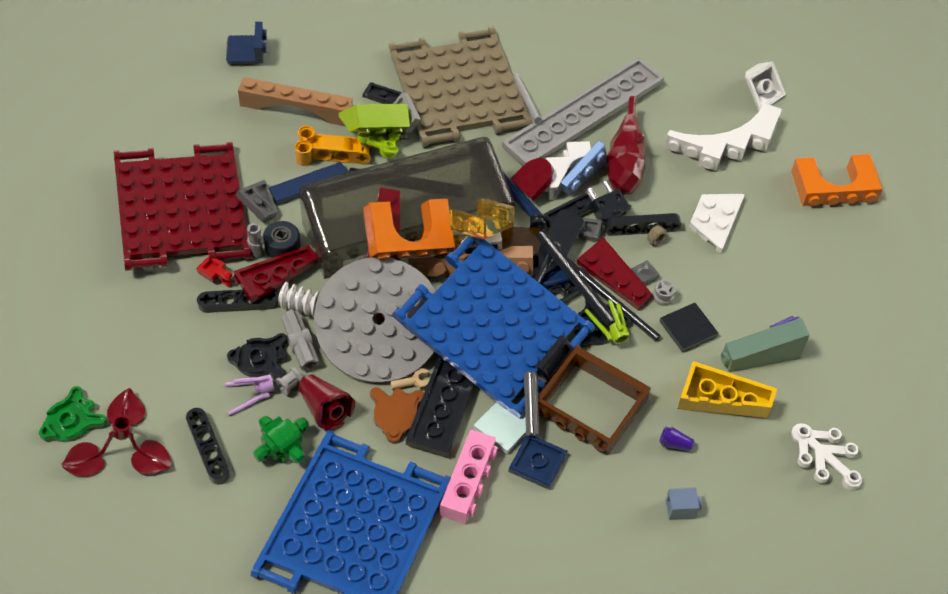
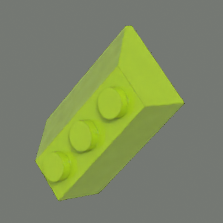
M356 104L338 113L339 118L349 131L358 132L359 135L368 134L370 131H375V134H384L387 131H391L392 134L402 133L403 129L410 127L407 104Z

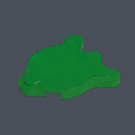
M74 386L70 389L68 396L64 400L56 403L47 411V417L39 430V435L44 441L70 442L82 437L90 429L104 427L107 424V419L103 414L90 413L95 408L94 402L83 398L81 387Z

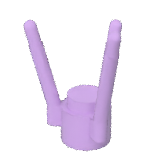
M271 375L234 379L233 382H226V387L253 384L255 392H260L261 394L229 411L228 415L231 416L262 399L269 398V392L274 391Z

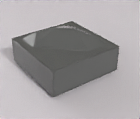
M583 218L584 224L578 235L579 238L598 241L603 221Z
M648 260L631 268L644 285L659 278V273Z

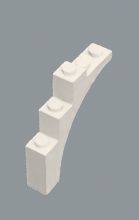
M764 103L759 113L751 121L737 129L715 135H692L669 130L664 148L699 159V166L716 171L723 156L741 162L747 146L766 152L782 109Z

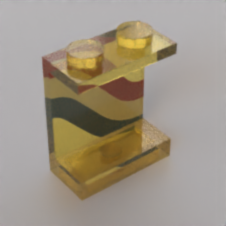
M484 198L477 199L476 215L455 209L451 210V230L481 239L488 238L514 226L515 207Z

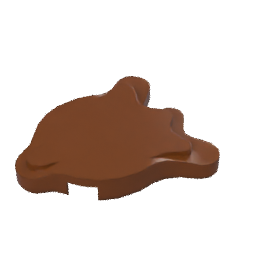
M378 387L370 390V397L376 405L374 408L375 425L382 430V433L386 435L390 443L399 442L402 436L406 434V431L410 429L417 408L424 395L423 391L416 390L408 394L397 388L393 391V395L388 396Z

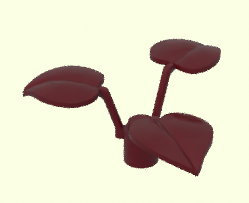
M128 388L121 392L107 409V419L112 424V431L109 432L102 450L98 452L97 446L93 443H78L69 450L61 465L64 470L75 476L90 477L98 474L105 466L101 456L105 453L114 437L118 440L130 439L133 448L136 450L131 456V464L138 473L152 475L166 471L171 467V459L165 447L155 440H145L140 447L137 446L134 435L131 433V426L139 424L144 419L145 407L132 389Z

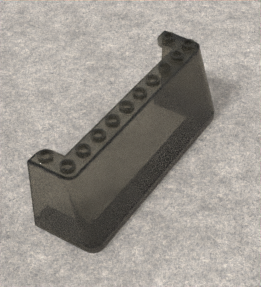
M488 137L468 140L303 185L299 190L302 225L310 245L318 257V265L324 279L332 277L338 270L343 268V261L368 254L369 247L363 207L369 203L377 202L380 187L400 191V236L412 242L422 238L424 224L421 204L427 200L448 199L452 231L466 226L469 227L468 222L480 217L488 220L495 218L499 228L500 226L514 225L516 204L493 145Z

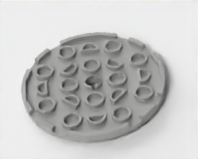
M378 257L360 259L338 270L322 288L314 312L316 338L326 358L333 366L344 372L345 375L367 383H390V381L399 380L415 373L416 370L425 365L435 351L400 324L392 316V313L397 308L400 309L416 292L415 289L419 284H423L431 294H434L436 291L430 281L416 268L392 258L378 260ZM421 298L408 311L406 316L410 319L426 301ZM375 315H382L385 318L384 323L381 325L375 324L372 320Z

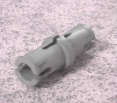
M252 223L247 227L249 235L247 242L251 248V256L259 259L264 255V239L261 235L260 225Z

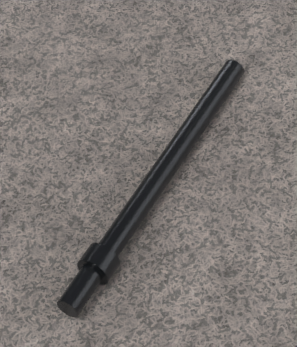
M571 261L599 295L607 301L612 300L616 309V305L619 303L623 315L629 316L631 321L654 341L660 338L661 335L589 276L587 270L583 267L580 268Z

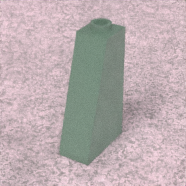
M795 319L725 343L723 352H721V361L726 365L728 372L800 359L810 334L803 319Z

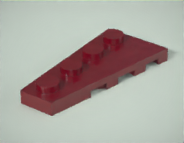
M604 237L577 259L576 264L579 267H583L591 276L638 311L652 299L653 294Z
M310 245L235 270L234 277L249 301L253 303L285 282L290 281L318 264V257Z

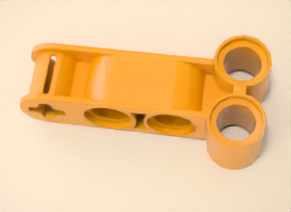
M303 126L298 130V142L295 144L296 162L301 166L310 165L313 160L367 164L371 160L369 154L373 146L364 144L363 148V144L358 142L356 137L315 134L314 128Z

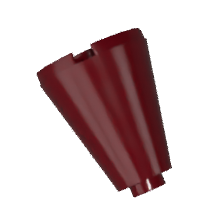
M313 374L301 379L298 389L316 424L325 431H333L345 424L343 420L347 416L351 417L355 408V400L351 395Z

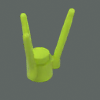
M612 300L608 301L615 323L610 325L609 332L588 309H585V313L605 334L608 341L613 340L615 344L625 342L630 337L619 303L616 305V312Z

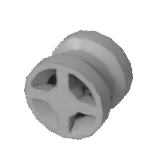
M669 280L658 281L653 294L654 301L662 306L671 304L676 291L675 285Z

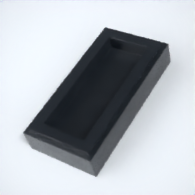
M560 335L536 366L543 380L549 382L573 352L567 337Z

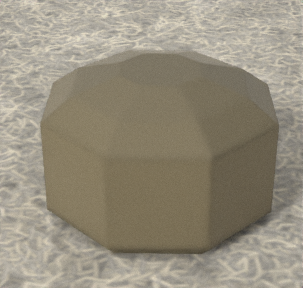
M657 225L650 230L647 240L652 245H658L666 237L667 231L662 226Z

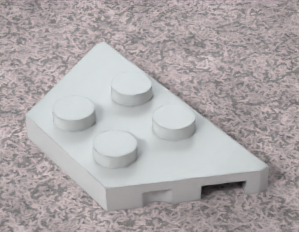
M702 194L690 221L689 228L698 233L704 241H710L716 246V251L721 253L742 204L744 194Z

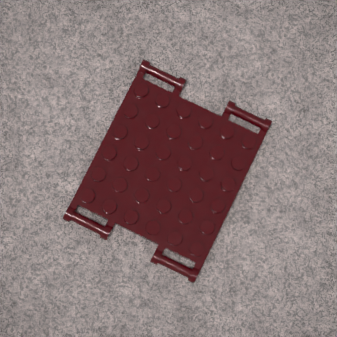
M233 142L206 146L194 144V156L155 159L154 148L128 152L113 151L125 271H131V268L151 266L168 267L167 256L208 253L210 262H212L211 259L215 258L218 260L251 259L242 201L236 196L240 187ZM227 152V154L205 156L200 155L204 153ZM149 158V160L121 162V160Z

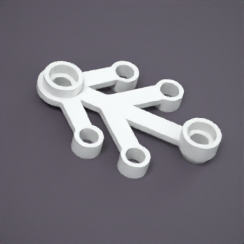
M803 423L796 424L793 427L791 435L794 442L799 445V457L797 460L799 466L807 468L812 462V456L808 453L809 445L815 452L816 472L814 479L817 482L825 483L829 477V472L825 469L826 461L843 476L842 484L846 489L854 491L859 488L862 483L860 473L854 470L850 471L833 456L842 455L854 458L859 451L856 444L848 443L846 446L823 445L817 441L839 442L842 433L837 428H831L829 432L812 430L810 426ZM801 458H806L808 462H804ZM818 473H822L825 477H820Z

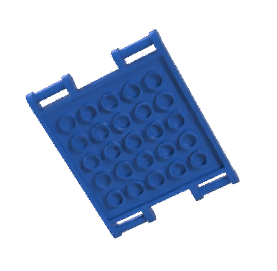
M470 231L467 234L468 237L456 250L450 252L445 257L446 261L456 269L434 294H431L426 286L419 284L415 289L416 292L400 309L397 308L392 313V316L508 412L521 418L525 409V396L518 404L512 403V400L524 388V374L529 371H538L536 366L560 335L567 337L576 326L581 328L570 342L574 350L588 334L595 330V325L578 315L490 243L476 237ZM473 243L478 246L464 262L459 260V257ZM421 298L424 299L426 302L409 319L406 316L408 311ZM537 379L539 393L542 392L546 385L542 380Z
M328 430L255 562L250 576L256 579L260 577L287 588V591L292 594L296 593L302 578L340 594H398L439 509L451 477L447 475L441 476L425 470L411 461L404 474L364 459L369 452V445L364 443L360 445L335 435V432ZM335 444L345 449L356 452L357 454L354 455L330 445ZM416 475L423 479L429 480L431 482L439 484L440 487L413 478L412 476ZM267 563L289 572L293 576L291 579L264 569V566Z

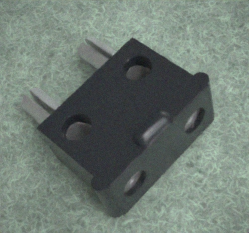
M609 181L603 183L607 194L598 197L593 188L587 190L592 200L589 207L596 219L603 221V224L610 217L626 215L632 207L626 201L621 190H614Z

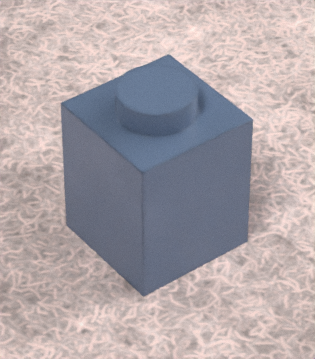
M696 488L668 490L665 500L669 520L696 519L699 510L702 509L701 496H697Z

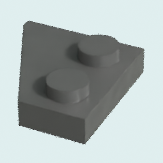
M265 180L239 189L236 194L242 203L261 222L276 217L278 213L271 193H267V182Z

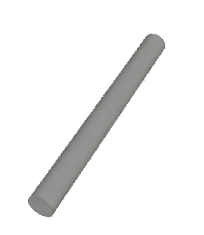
M513 74L518 90L534 122L539 123L541 117L519 74Z

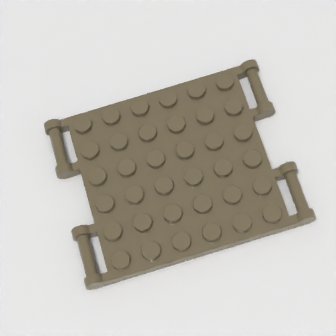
M494 26L488 27L485 30L467 33L465 31L459 32L460 43L427 48L425 38L399 44L389 43L390 55L402 90L409 94L421 118V121L416 126V130L422 147L429 146L431 143L448 140L459 141V131L492 125L495 134H498L504 130L527 127L533 123L500 46ZM488 36H489V38H485V39L467 41V40H469V39H475V38H481V37H488ZM420 48L418 50L397 53V51Z

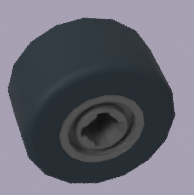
M276 221L264 230V247L270 257H275L301 247L299 230L291 222Z

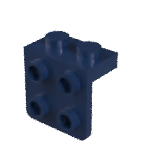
M255 22V35L228 36L226 62L228 64H263L264 53H267V45L264 40H267V29H263V22Z

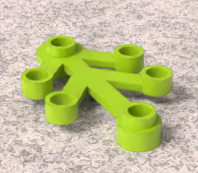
M370 131L368 134H358L357 141L379 148L382 156L393 158L399 150L395 143L400 139L401 133L392 134L390 131L388 135L389 140L386 141L383 138L385 133L375 134V131Z

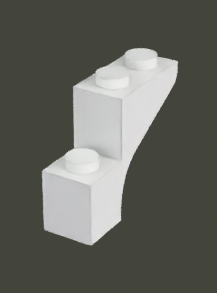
M590 141L567 142L566 150H563L562 157L546 158L554 168L553 181L544 191L548 192L549 200L557 199L562 190L561 181L591 150Z

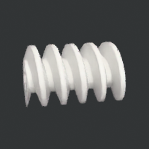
M285 282L279 293L278 304L284 309L287 307L289 310L296 309L299 313L304 312L306 316L312 315L314 318L315 306L320 292L317 291L312 296V289H308L305 294L303 286L296 291V284H293L289 289V283Z

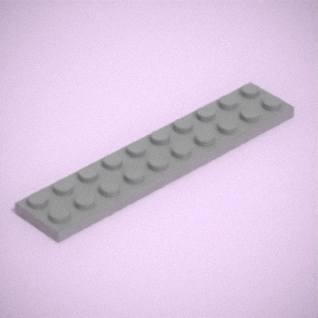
M638 57L541 117L539 123L533 122L504 140L502 147L522 165L535 158L545 159L565 146L567 142L573 141L628 106L630 96H635L637 100L664 82V77Z

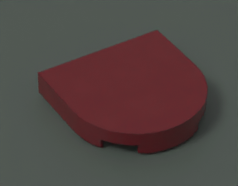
M535 158L525 163L510 179L529 198L535 201L552 183L554 168L548 160Z

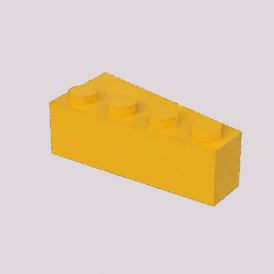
M693 361L677 409L768 418L777 388Z

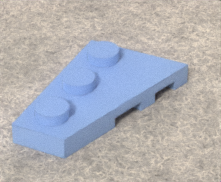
M598 141L561 181L563 192L570 195L607 164L606 148L602 142Z

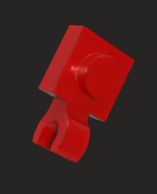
M208 256L196 268L198 274L212 282L218 278L227 287L234 283V280L231 279L233 274L226 270V264L217 258L211 259L212 262H210Z

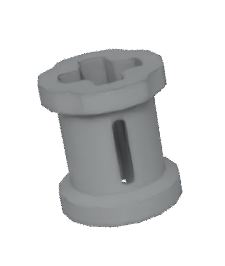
M292 367L285 376L275 379V384L284 395H288L290 390L300 383L303 376L295 367Z

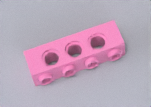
M470 429L440 504V516L466 524L468 517H473L476 509L474 501L476 497H481L484 485L481 483L483 478H488L491 470L489 462L491 459L495 460L497 455L496 437ZM473 457H481L482 459L477 460ZM472 475L475 478L469 479L466 476ZM465 494L468 497L460 498L458 495Z

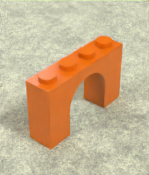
M851 155L847 170L852 183L842 186L831 184L820 175L814 157L795 158L791 172L802 206L877 202L883 188L871 155Z
M432 199L421 204L424 232L422 238L417 242L405 240L397 233L393 225L390 202H373L363 207L370 257H378V260L389 259L390 256L397 255V258L410 257V254H416L417 257L428 256L429 253H436V256L448 254L449 250L455 248L448 199Z

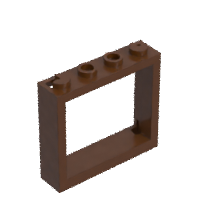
M576 346L539 394L538 414L540 417L554 422L560 429H566L571 432L577 439L584 440L593 445L596 450L609 455L648 400L651 387ZM575 366L636 400L610 438L548 403Z

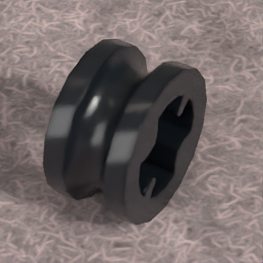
M533 214L530 217V227L540 228V231L542 229L546 230L547 217L544 214Z

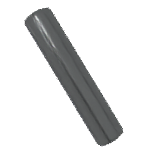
M529 371L524 374L526 435L534 437L539 435L537 373Z

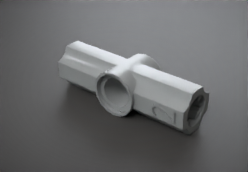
M293 309L286 311L281 316V320L287 333L292 353L295 352L301 370L307 372L314 370L319 365V360L313 348L309 329H305L298 311Z

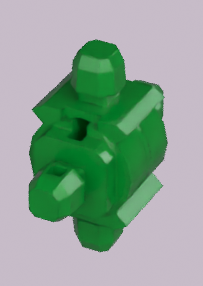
M263 416L259 419L262 445L253 452V456L258 462L269 458V455L273 460L280 458L283 463L288 459H291L294 463H300L304 460V453L300 443L302 442L301 433H304L309 428V422L304 417L295 420L294 423L290 419L282 420L280 416L274 420L268 416Z

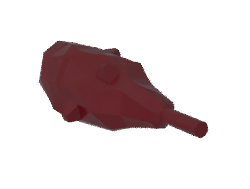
M635 96L629 97L628 114L625 115L618 131L611 140L607 155L608 181L614 190L620 189L622 194H633L641 184L644 170L646 169L645 135L641 134L638 119L635 116Z

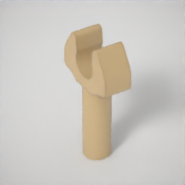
M419 368L412 377L390 381L391 389L414 385L419 390L424 391L430 379L420 380V378L428 377L429 370Z

